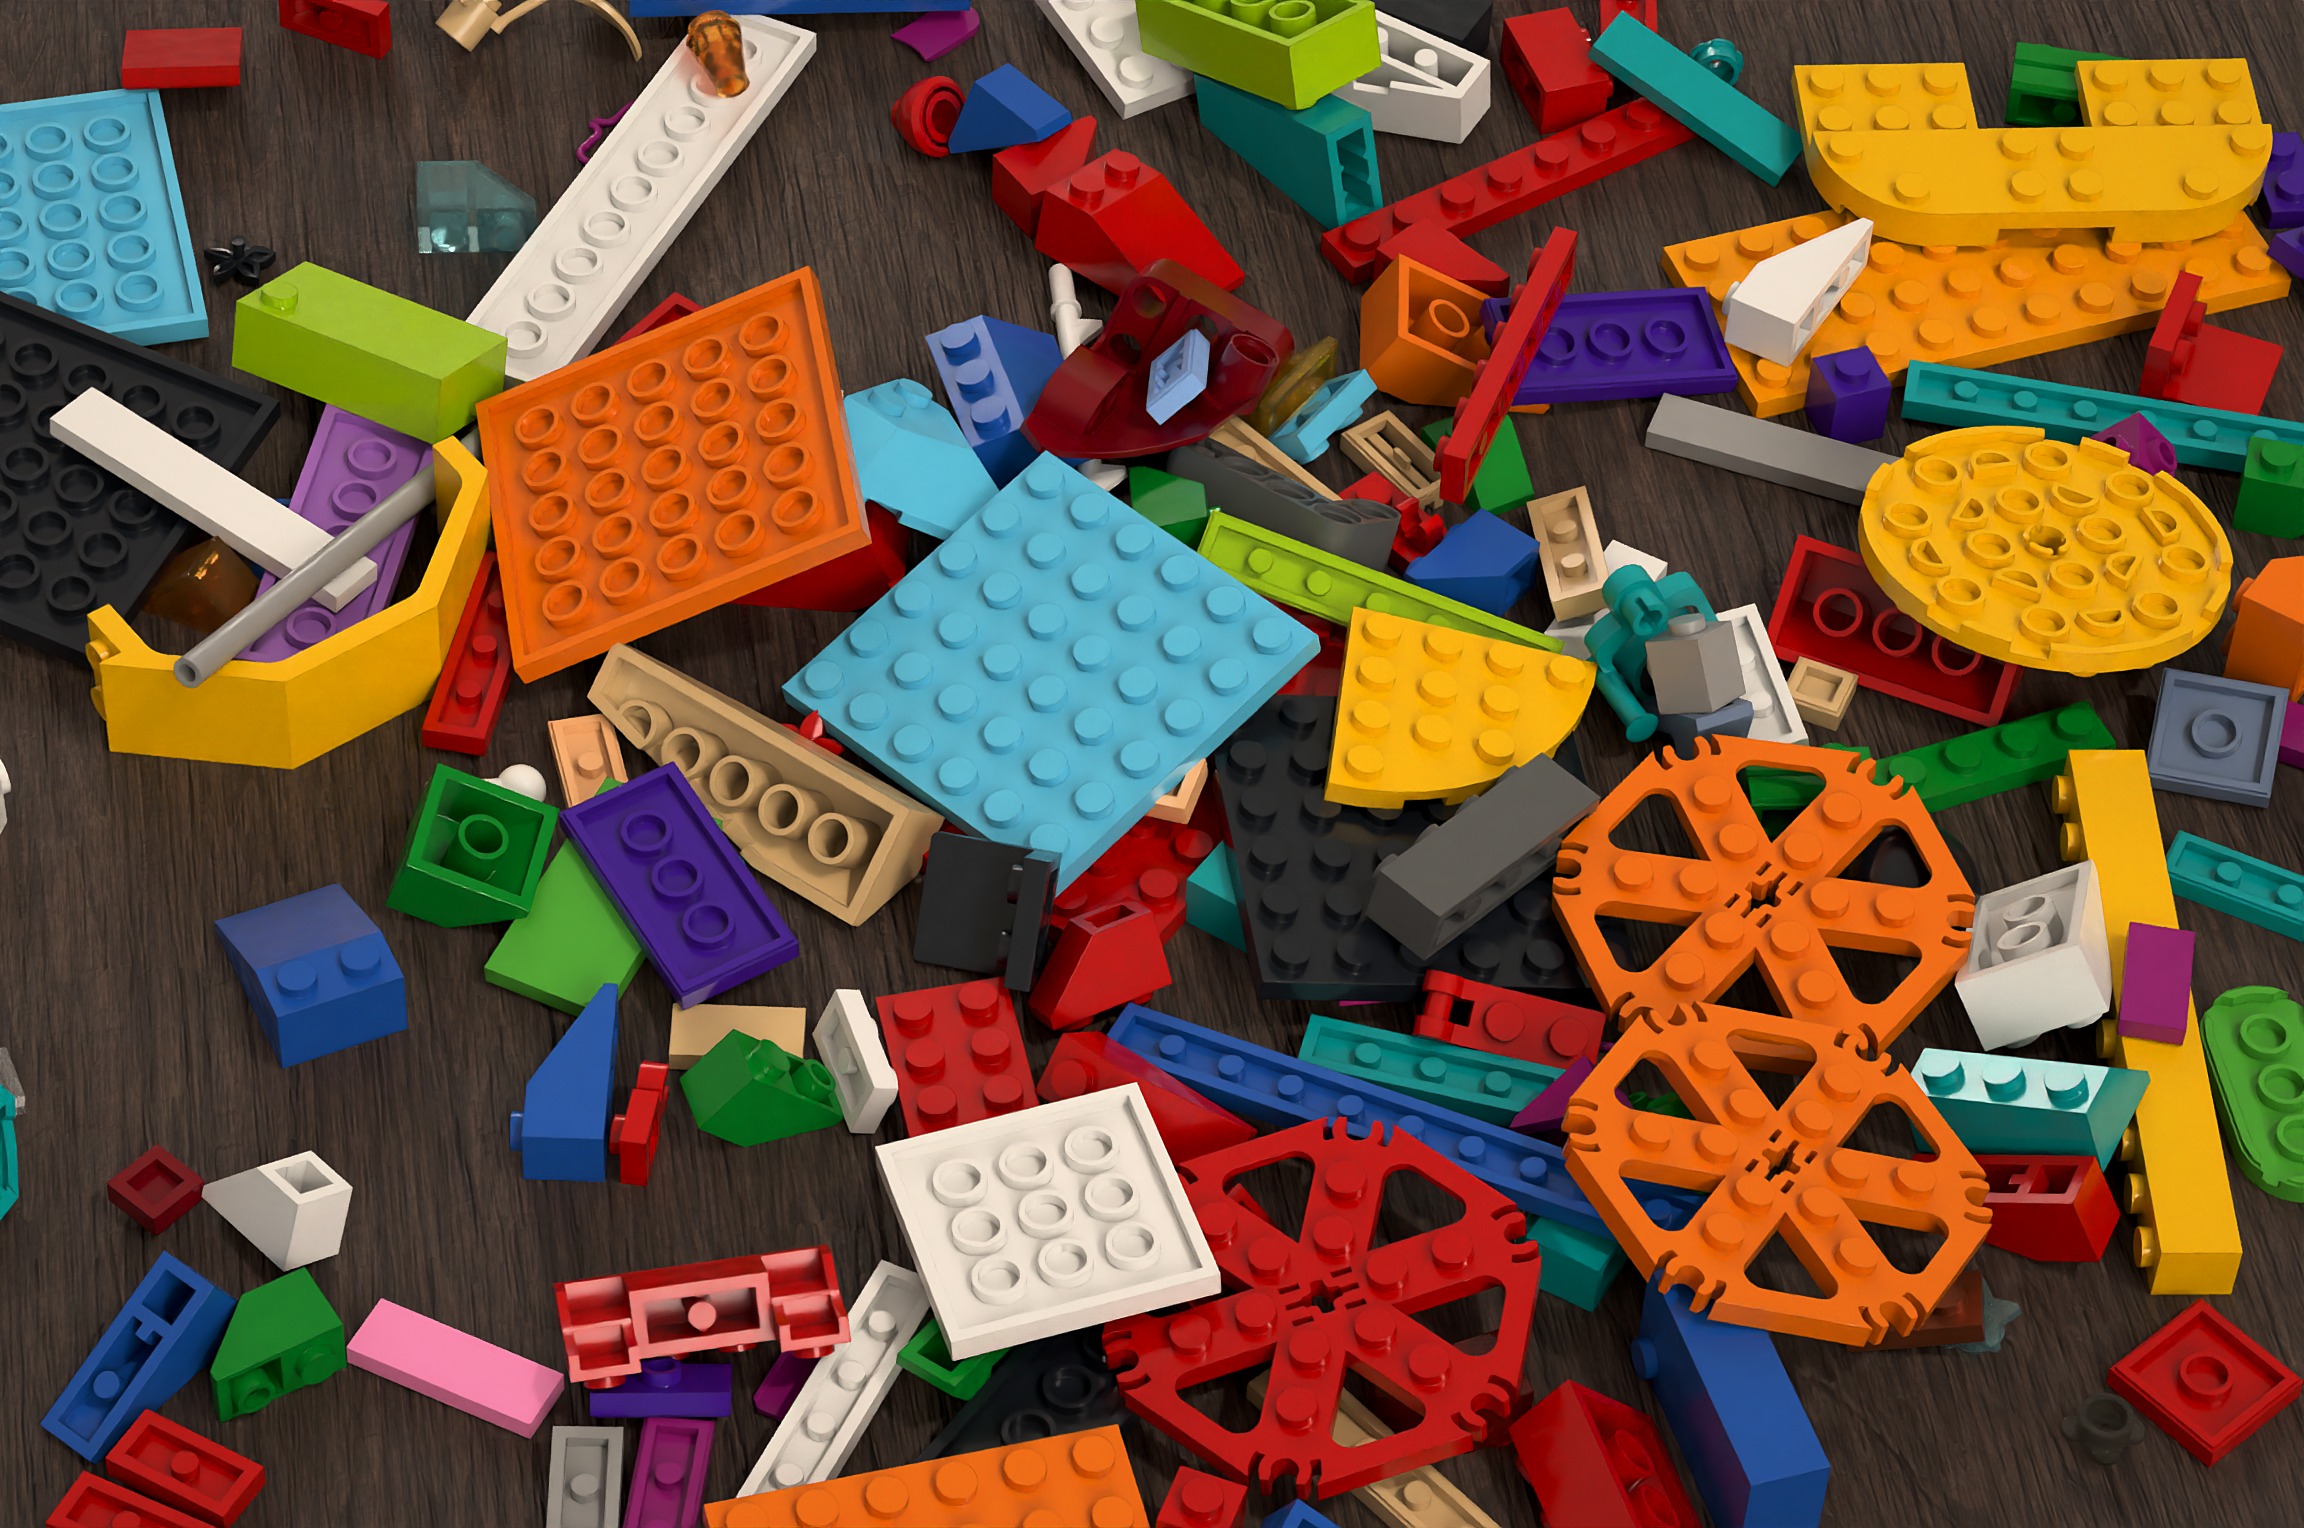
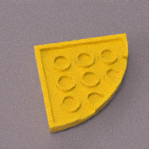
M1353 606L1347 626L1323 800L1358 807L1402 809L1405 800L1441 798L1444 805L1449 806L1463 803L1474 794L1481 797L1495 786L1501 775L1511 766L1516 765L1521 768L1541 752L1551 759L1554 757L1559 745L1572 731H1575L1580 723L1594 687L1598 664L1571 656Z

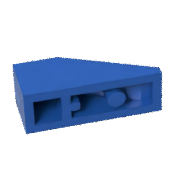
M604 983L528 1081L524 1111H512L510 1151L522 1152L523 1179L605 1182L619 1033L618 984Z
M163 1251L40 1425L96 1465L113 1449L146 1408L155 1412L209 1363L222 1344L239 1301L192 1267L168 1252Z

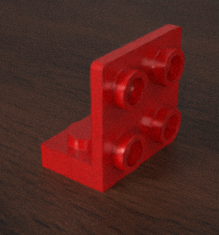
M2180 270L2149 343L2138 396L2259 416L2280 364L2284 350L2283 347L2203 323L2208 305L2198 301L2203 277Z

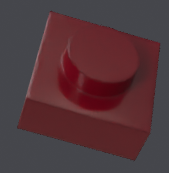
M156 1144L106 1184L109 1201L154 1236H157L203 1200L201 1195L205 1182L199 1175L160 1145Z

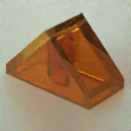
M217 535L178 554L148 593V601L142 608V611L207 634H212L255 600L261 581Z

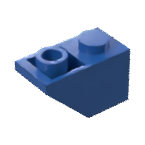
M1480 508L1462 525L1459 523L1453 525L1445 534L1442 542L1425 557L1419 556L1415 558L1405 570L1402 581L1501 617L1535 587L1540 542L1487 510Z

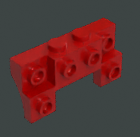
M827 1244L553 1283L557 1322L563 1338L566 1368L571 1383L584 1381V1386L591 1389L609 1388L625 1383L627 1374L642 1372L640 1359L669 1357L681 1360L690 1355L689 1352L717 1348L719 1352H741L757 1347L758 1342L776 1340L781 1352L793 1351V1356L796 1358H817L835 1352V1344L851 1342L849 1318L839 1290L832 1252Z

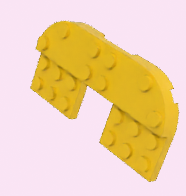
M2246 58L2077 61L2074 75L2078 87V100L2084 127L1978 129L1964 63L1794 65L1791 79L1807 168L1814 186L1823 199L1838 214L1847 208L1858 218L1864 217L1873 221L1872 234L1896 242L1919 246L1996 245L1999 229L2107 227L2111 243L2179 242L2206 237L2231 226L2235 215L2248 204L2253 206L2262 189L2271 155L2273 134L2271 124H2262Z

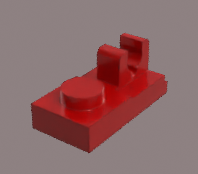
M1373 471L1337 494L1343 500L1362 498L1377 501L1394 508L1401 514L1388 562L1403 574L1415 558L1419 556L1425 557L1442 542L1445 534L1448 532L1444 527L1443 519L1439 515L1429 516L1419 508V500L1416 497L1411 496L1409 498L1376 471Z

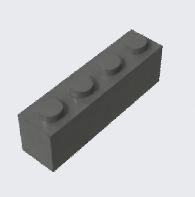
M1543 752L1521 768L1513 765L1501 775L1495 786L1481 797L1476 794L1471 795L1461 804L1454 817L1440 827L1437 824L1430 825L1420 834L1410 849L1400 856L1394 853L1390 854L1378 865L1370 879V884L1374 889L1365 915L1425 961L1555 864L1558 851L1561 850V842L1586 817L1588 818L1597 810L1601 797Z

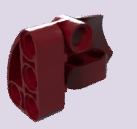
M1156 259L1148 263L1123 290L1102 334L1094 345L1088 348L1080 344L1055 370L1043 389L1032 413L1022 422L1019 430L1037 453L1042 454L1047 450L1054 456L1065 458H1126L1164 452L1206 439L1236 415H1250L1254 412L1265 389L1292 359L1295 350L1294 339L1290 331L1279 321L1181 264L1169 259ZM1147 285L1155 286L1162 291L1166 303L1156 301L1151 297L1147 290ZM1198 315L1209 317L1215 323L1218 333L1205 329L1199 321ZM1197 329L1210 342L1206 388L1163 424L1159 425L1146 411L1151 362L1188 331ZM1122 333L1133 336L1138 341L1141 351L1130 348L1125 343Z

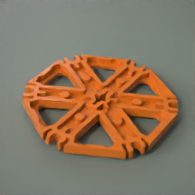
M1711 734L1710 745L1702 736L1694 738L1692 753L1694 759L1686 761L1678 758L1671 745L1663 747L1662 767L1656 761L1654 751H1652L1598 805L1597 810L1588 818L1586 817L1561 842V850L1558 851L1556 873L1570 874L1575 876V878H1553L1551 908L1604 1013H1607L1606 1017L1609 1023L1614 1015L1620 1012L1618 1030L1623 1034L1640 1014L1645 1022L1650 1010L1656 1009L1662 1018L1671 1024L1670 1021L1678 1003L1685 1002L1690 1007H1692L1694 1001L1714 1004L1755 963L1783 1017L1844 1028L1836 1045L1837 1047L1841 1048L1848 1036L1856 1034L1861 1037L1855 1051L1856 1054L1866 1061L1869 1044L1874 1050L1875 1058L1877 1059L1957 975V971L1967 962L1970 953L1972 933L1957 931L1951 927L1973 928L1975 895L1914 786L1912 785L1908 793L1902 796L1904 778L1900 775L1895 776L1887 785L1877 786L1872 784L1871 782L1875 778L1877 761L1869 758L1860 763L1861 753ZM1747 766H1763L1808 772L1819 776L1824 781L1826 787L1771 843L1738 783L1736 774ZM1652 794H1660L1669 799L1700 860L1622 850L1615 847L1610 842L1608 836L1644 798ZM1893 825L1902 827L1908 833L1931 875L1930 882L1919 888L1836 878L1884 828ZM1775 893L1774 907L1764 904L1759 909L1754 908L1751 911L1752 898L1762 901L1767 896L1771 897ZM1597 914L1686 926L1689 928L1648 969L1642 972H1628L1617 965L1594 918ZM1826 945L1917 957L1921 959V962L1886 1000L1878 1004H1865L1858 1001L1852 995ZM1739 1035L1730 1036L1726 1039L1728 1046L1746 1069L1805 1077L1814 1066L1812 1056L1798 1046L1788 1044L1772 1045L1746 1040Z
M1694 1001L1692 1007L1685 1002L1678 1003L1671 1018V1024L1667 1023L1656 1009L1649 1011L1645 1022L1640 1014L1569 1098L1562 1115L1564 1119L1561 1124V1131L1570 1133L1562 1150V1157L1567 1159L1564 1165L1646 1282H1649L1653 1273L1664 1268L1658 1283L1659 1292L1665 1295L1674 1284L1687 1285L1695 1292V1297L1689 1310L1695 1314L1706 1308L1710 1299H1714L1716 1301L1707 1319L1859 1347H1864L1867 1341L1873 1345L1881 1344L1889 1327L1888 1322L1896 1328L1902 1337L1909 1336L1914 1325L1917 1331H1919L1984 1242L1992 1226L1989 1222L1993 1213L1992 1209L1981 1207L1990 1190L1989 1183L1984 1181L1987 1174L1903 1064L1900 1063L1896 1072L1890 1076H1885L1891 1063V1055L1883 1052L1879 1059L1873 1062L1861 1059L1855 1052L1861 1040V1037L1856 1034L1848 1036L1841 1048L1837 1047L1836 1045L1844 1028ZM1739 1035L1746 1040L1772 1045L1788 1044L1798 1046L1812 1056L1814 1066L1780 1109L1776 1111L1728 1046L1726 1040L1728 1037ZM1645 1058L1657 1065L1697 1121L1630 1109L1618 1101L1614 1090L1638 1061ZM1890 1101L1904 1110L1914 1123L1915 1128L1934 1153H1936L1937 1160L1931 1163H1923L1841 1147L1874 1105ZM1788 1158L1789 1161L1785 1170L1780 1175L1775 1174L1769 1182L1766 1179L1769 1171L1774 1166L1779 1167L1784 1159ZM1621 1177L1712 1194L1685 1228L1679 1231H1667L1656 1226L1651 1221ZM1858 1220L1939 1234L1946 1241L1924 1271L1919 1274H1906L1898 1271L1890 1264ZM1778 1231L1827 1299H1817L1762 1289L1752 1284L1744 1272L1773 1234Z

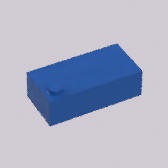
M1664 1268L1659 1269L1651 1275L1646 1285L1638 1338L1633 1339L1631 1342L1632 1361L1641 1380L1649 1379L1716 1528H1818L1831 1465L1767 1330L1708 1320L1707 1317L1716 1301L1714 1299H1710L1703 1311L1695 1314L1689 1310L1695 1297L1694 1290L1689 1286L1674 1284L1665 1295L1658 1291V1283L1664 1272Z

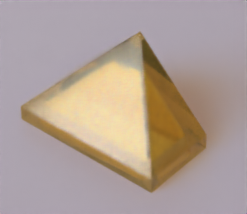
M1327 336L1292 357L1265 389L1254 412L1249 415L1252 428L1267 439L1326 380L1335 378L1338 340Z

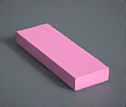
M383 1298L380 1299L346 1347L348 1363L528 1439L532 1438L565 1389L564 1374Z

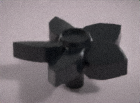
M243 235L232 238L230 250L224 248L204 249V258L218 263L213 272L214 283L237 275L238 279L243 283L259 286L260 270L267 269L276 261V252L259 245L250 247L248 240Z

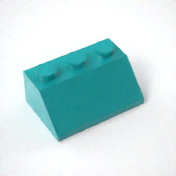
M1924 1048L1910 1074L1971 1155L2095 1156L2102 1173H2104L2151 1081L2148 1071L1934 1048ZM1908 1117L1918 1151L1934 1153Z

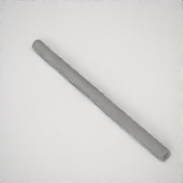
M478 426L459 442L482 463L483 454ZM433 462L178 659L174 664V673L178 681L189 688H195L434 501L436 496Z

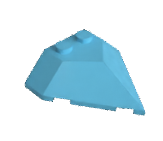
M903 378L846 396L843 402L864 504L866 501L873 500L895 514L898 523L946 540L1000 492L950 412L931 400L932 393L923 385Z

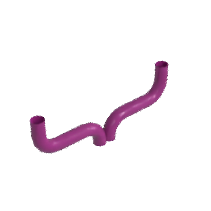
M635 101L627 103L611 118L603 119L597 116L594 121L589 123L588 128L594 133L576 150V158L581 164L586 166L590 158L586 157L585 153L602 137L601 127H611L619 123Z

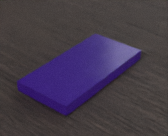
M1705 287L1565 294L1511 406L1662 397L1663 393L1675 396L1733 392L1739 378ZM1512 297L1484 299L1479 313L1490 345L1498 322H1508L1509 307Z
M674 761L558 813L560 828L682 1010L799 957L798 941Z

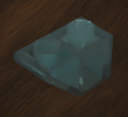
M477 160L417 161L416 210L419 253L520 251L537 229L536 199Z

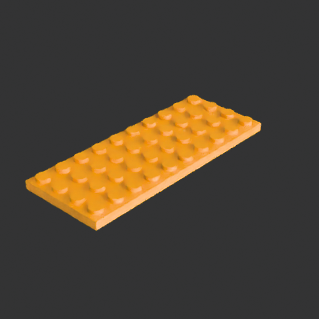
M1847 208L1839 214L1834 209L1670 245L1663 247L1661 266L1675 288L1705 287L1724 338L1728 316L1722 314V305L1729 288L1735 281L1742 283L1757 263L1860 218ZM2243 209L2235 215L2233 224L2224 230L2199 239L2179 242L2111 243L2107 227L1999 229L1996 245L1919 246L1892 241L1872 234L1867 265L1788 368L1730 343H1725L1739 378L1735 387L1753 417L1762 419L1804 409L1811 363L1814 357L1868 346L1891 383L1892 388L1906 385L1910 360L1973 370L2157 327L2180 270L2203 277L2198 301L2208 304L2205 315L2287 297L2292 278L2280 263L2266 254L2269 249L2268 244Z

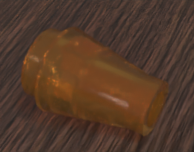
M713 10L700 14L688 26L686 46L711 80L720 97L733 98L739 96L748 89L750 84L745 67L741 26L724 11Z

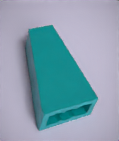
M1197 72L1193 73L1201 124L1330 231L1383 208L1371 112L1330 93L1319 98L1317 103L1310 108L1290 110L1277 102Z

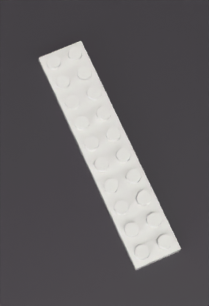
M763 15L701 16L465 321L508 338L503 391L577 362L590 354L816 52V33Z

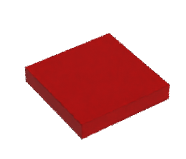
M243 28L127 30L121 65L122 88L127 90L237 86L240 84L244 48Z
M2202 1298L2191 1304L2109 1369L2106 1380L2107 1385L2208 1468L2212 1467L2299 1397L2304 1383L2300 1377Z

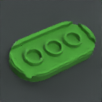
M2261 985L2237 987L2224 992L2214 1000L2213 1006L2207 1012L2205 1011L2199 1026L2211 1092L2234 1158L2244 1175L2258 1188L2268 1194L2283 1200L2304 1203V1004L2302 1007L2298 1003L2288 1000L2289 993L2275 987Z

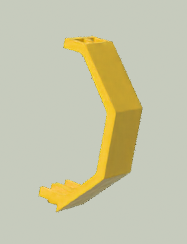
M454 436L433 445L438 534L441 537L418 590L409 598L285 660L273 663L230 660L195 688H189L181 684L174 673V664L182 656L161 654L150 649L110 604L87 614L90 642L85 645V651L88 661L94 670L96 685L91 688V698L96 710L106 721L109 751L293 770L432 699L486 550L493 551L488 470Z

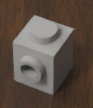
M1686 614L1668 620L1667 630L1645 641L1647 670L1653 680L1660 715L1713 713L1746 694L1731 620L1706 622L1704 614Z

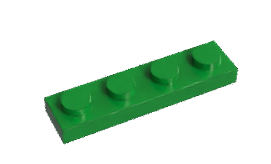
M2085 700L1876 760L1875 781L1877 786H1883L1890 783L1895 776L1900 775L1904 778L1902 796L1908 793L1913 785L1928 813H1933L2053 778L2055 775H2063L2068 750H2115L2116 742L2088 701Z

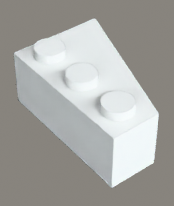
M1375 9L1382 66L1330 94L1371 112L1373 130L1461 144L1490 107V60Z

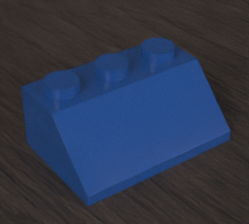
M979 315L964 322L952 324L946 329L925 336L963 435L999 491H1001L1041 455L1036 452L1019 428L1022 422L1032 413L1043 389L1064 359L1053 335L985 315ZM1056 456L1070 467L1093 460Z

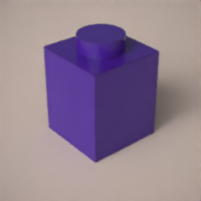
M1868 346L1814 357L1811 363L1804 411L1820 436L1849 444L1882 438L1892 385Z

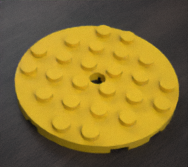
M1981 426L1957 429L1932 435L1906 446L1904 457L1891 465L1883 463L1873 474L1866 487L1858 519V541L1864 562L1874 580L1901 612L1910 615L1917 622L1938 635L1980 654L2026 667L2069 672L2079 677H2091L2097 673L2126 671L2136 668L2147 669L2156 663L2184 653L2198 644L2212 631L2225 609L2231 588L2233 556L2223 528L2213 513L2195 494L2168 473L2162 470L2155 474V476H2152L2135 466H2131L2128 463L2130 453L2109 444L2083 436L2079 446L2044 439L2045 429L2035 427Z

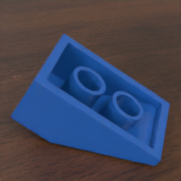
M339 883L214 921L218 938L282 1069L408 1029L404 976L381 930Z

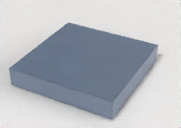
M2164 667L2146 760L2151 788L2268 808L2290 689Z

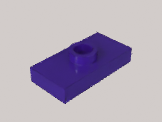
M655 1357L641 1363V1373L627 1374L626 1382L621 1385L602 1389L590 1388V1416H594V1418L728 1417V1415H731L732 1364H682L673 1358Z

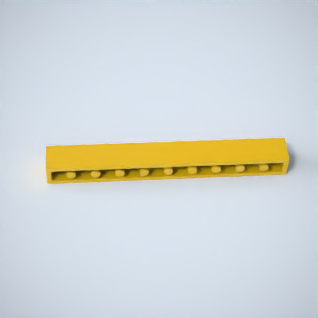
M2068 750L2063 775H2055L2052 782L2053 811L2055 814H2063L2064 817L2060 834L2061 857L2063 861H2072V866L2093 859L2097 868L2113 978L2109 1012L2102 1014L2096 1026L2097 1055L2099 1058H2107L2109 1067L2148 1071L2151 1080L2115 1149L2117 1161H2126L2128 1174H2126L2124 1181L2125 1210L2127 1214H2136L2138 1223L2133 1239L2135 1264L2137 1267H2146L2150 1295H2231L2243 1251L2191 986L2187 1030L2183 1045L2116 1034L2126 935L2130 921L2179 929L2144 750Z

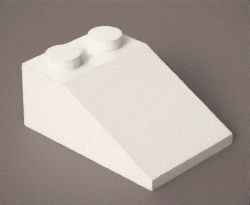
M2093 859L1980 896L1978 903L1975 905L1973 928H1966L1965 930L1972 933L1970 953L1967 962L1957 971L1954 985L1985 1051L2004 1045L2007 1048L2023 1047L2035 1041L2041 1033L2065 1025L2072 1029L2081 1028L2098 1020L2103 1013L2109 1012L2113 978L2098 872Z

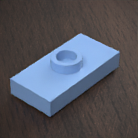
M1197 329L1188 331L1151 362L1146 411L1159 425L1163 424L1206 388L1210 342Z

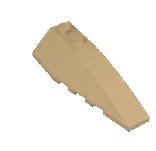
M618 642L611 646L587 695L589 700L637 749L644 750L660 767L672 761L675 762L710 815L722 820L723 832L742 850L739 854L753 868L852 926L859 927L917 876L923 864V855L930 848L931 837L940 830L946 818L798 733L627 644Z

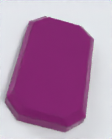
M793 1351L782 1352L753 1397L758 1413L782 1422L821 1357L796 1358L793 1356Z

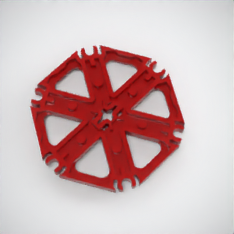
M1326 1116L1178 1163L1177 1175L1221 1273V1281L1238 1293L1165 1317H1152L1144 1312L1105 1322L1102 1344L1108 1368L1114 1369L1122 1365L1135 1366L1130 1371L1116 1375L1118 1393L1120 1397L1125 1398V1406L1234 1482L1247 1486V1491L1249 1492L1250 1480L1257 1468L1262 1495L1270 1496L1274 1480L1280 1475L1290 1474L1297 1478L1298 1499L1305 1501L1312 1493L1313 1476L1321 1475L1317 1484L1318 1501L1451 1458L1474 1450L1473 1441L1483 1442L1487 1438V1421L1475 1414L1478 1410L1490 1409L1497 1415L1506 1418L1510 1414V1398L1516 1404L1518 1403L1542 1275V1255L1539 1256L1537 1241L1531 1240L1523 1244H1512L1509 1242L1512 1239L1526 1235V1218L1523 1212L1517 1211V1203L1394 1124L1393 1136L1385 1147L1382 1121L1374 1120L1370 1135L1366 1139L1355 1141L1348 1138L1347 1117L1339 1116L1333 1124V1139L1325 1140L1329 1133L1328 1118ZM1291 1157H1301L1310 1161L1315 1171L1299 1243L1229 1198L1223 1191L1225 1182L1234 1175ZM1410 1170L1417 1173L1460 1201L1466 1208L1464 1217L1454 1224L1372 1250L1386 1180L1394 1171ZM1497 1286L1502 1287L1506 1294L1497 1343L1493 1350L1482 1356H1470L1461 1352L1408 1316ZM1324 1296L1328 1303H1333L1334 1310L1329 1313H1322L1318 1306H1312V1298ZM1273 1359L1260 1421L1249 1432L1237 1434L1225 1430L1180 1399L1176 1393L1177 1390ZM1347 1366L1423 1416L1424 1420L1415 1428L1361 1446L1349 1448L1338 1445L1332 1437Z

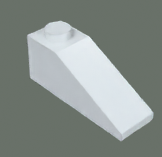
M1863 217L1757 263L1742 283L1735 281L1731 285L1725 296L1722 314L1728 316L1724 341L1788 368L1867 265L1874 222Z

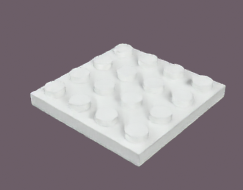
M1137 1082L875 1147L876 1166L952 1361L1221 1293V1273Z

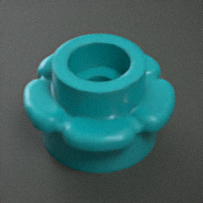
M1716 38L1708 42L1699 43L1689 54L1690 58L1730 86L1737 82L1739 73L1744 66L1742 53L1736 51L1735 45L1726 39ZM1712 60L1721 61L1719 63H1710Z

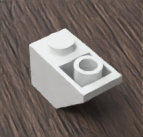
M310 1150L204 1185L201 1197L285 1272L338 1254L353 1187Z

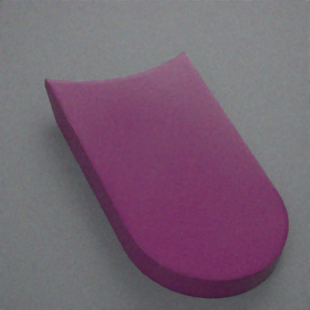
M970 7V11H930L891 35L890 38L911 46L922 56L925 62H932L972 38L979 30V15L972 7Z

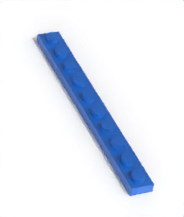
M1131 1002L1128 1003L1107 1034L1108 1037L1218 1106L1285 1129L1327 1116L1329 1133L1325 1140L1333 1139L1332 1129L1339 1116L1347 1117L1348 1138L1358 1141L1366 1139L1370 1135L1374 1120L1382 1121L1386 1147L1393 1136L1394 1124L1517 1203V1208L1618 1242L1564 1165L1567 1159L1562 1157L1563 1148ZM1621 1177L1651 1221L1656 1226L1667 1231H1679L1685 1228L1709 1198L1680 1187Z

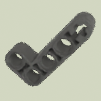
M1209 437L1193 444L1169 450L1163 472L1204 484L1210 507L1221 505L1223 513L1385 573L1401 519V514L1394 508L1377 501L1362 498L1332 501Z

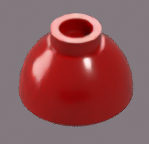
M935 76L925 78L914 83L894 103L891 110V122L914 150L932 157L948 156L951 154L948 140L966 102L965 95L959 85L948 77Z

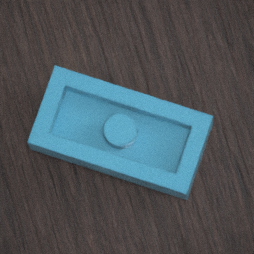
M1366 369L1326 380L1267 440L1289 458L1297 460L1299 465L1306 464L1319 457L1328 449L1330 444L1326 439L1334 431L1347 427L1362 415L1363 410L1360 405L1377 389V386Z

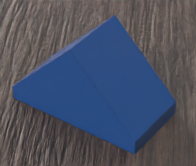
M1007 63L974 82L948 140L950 153L953 154L1040 142L1073 123L1068 109L1011 64Z

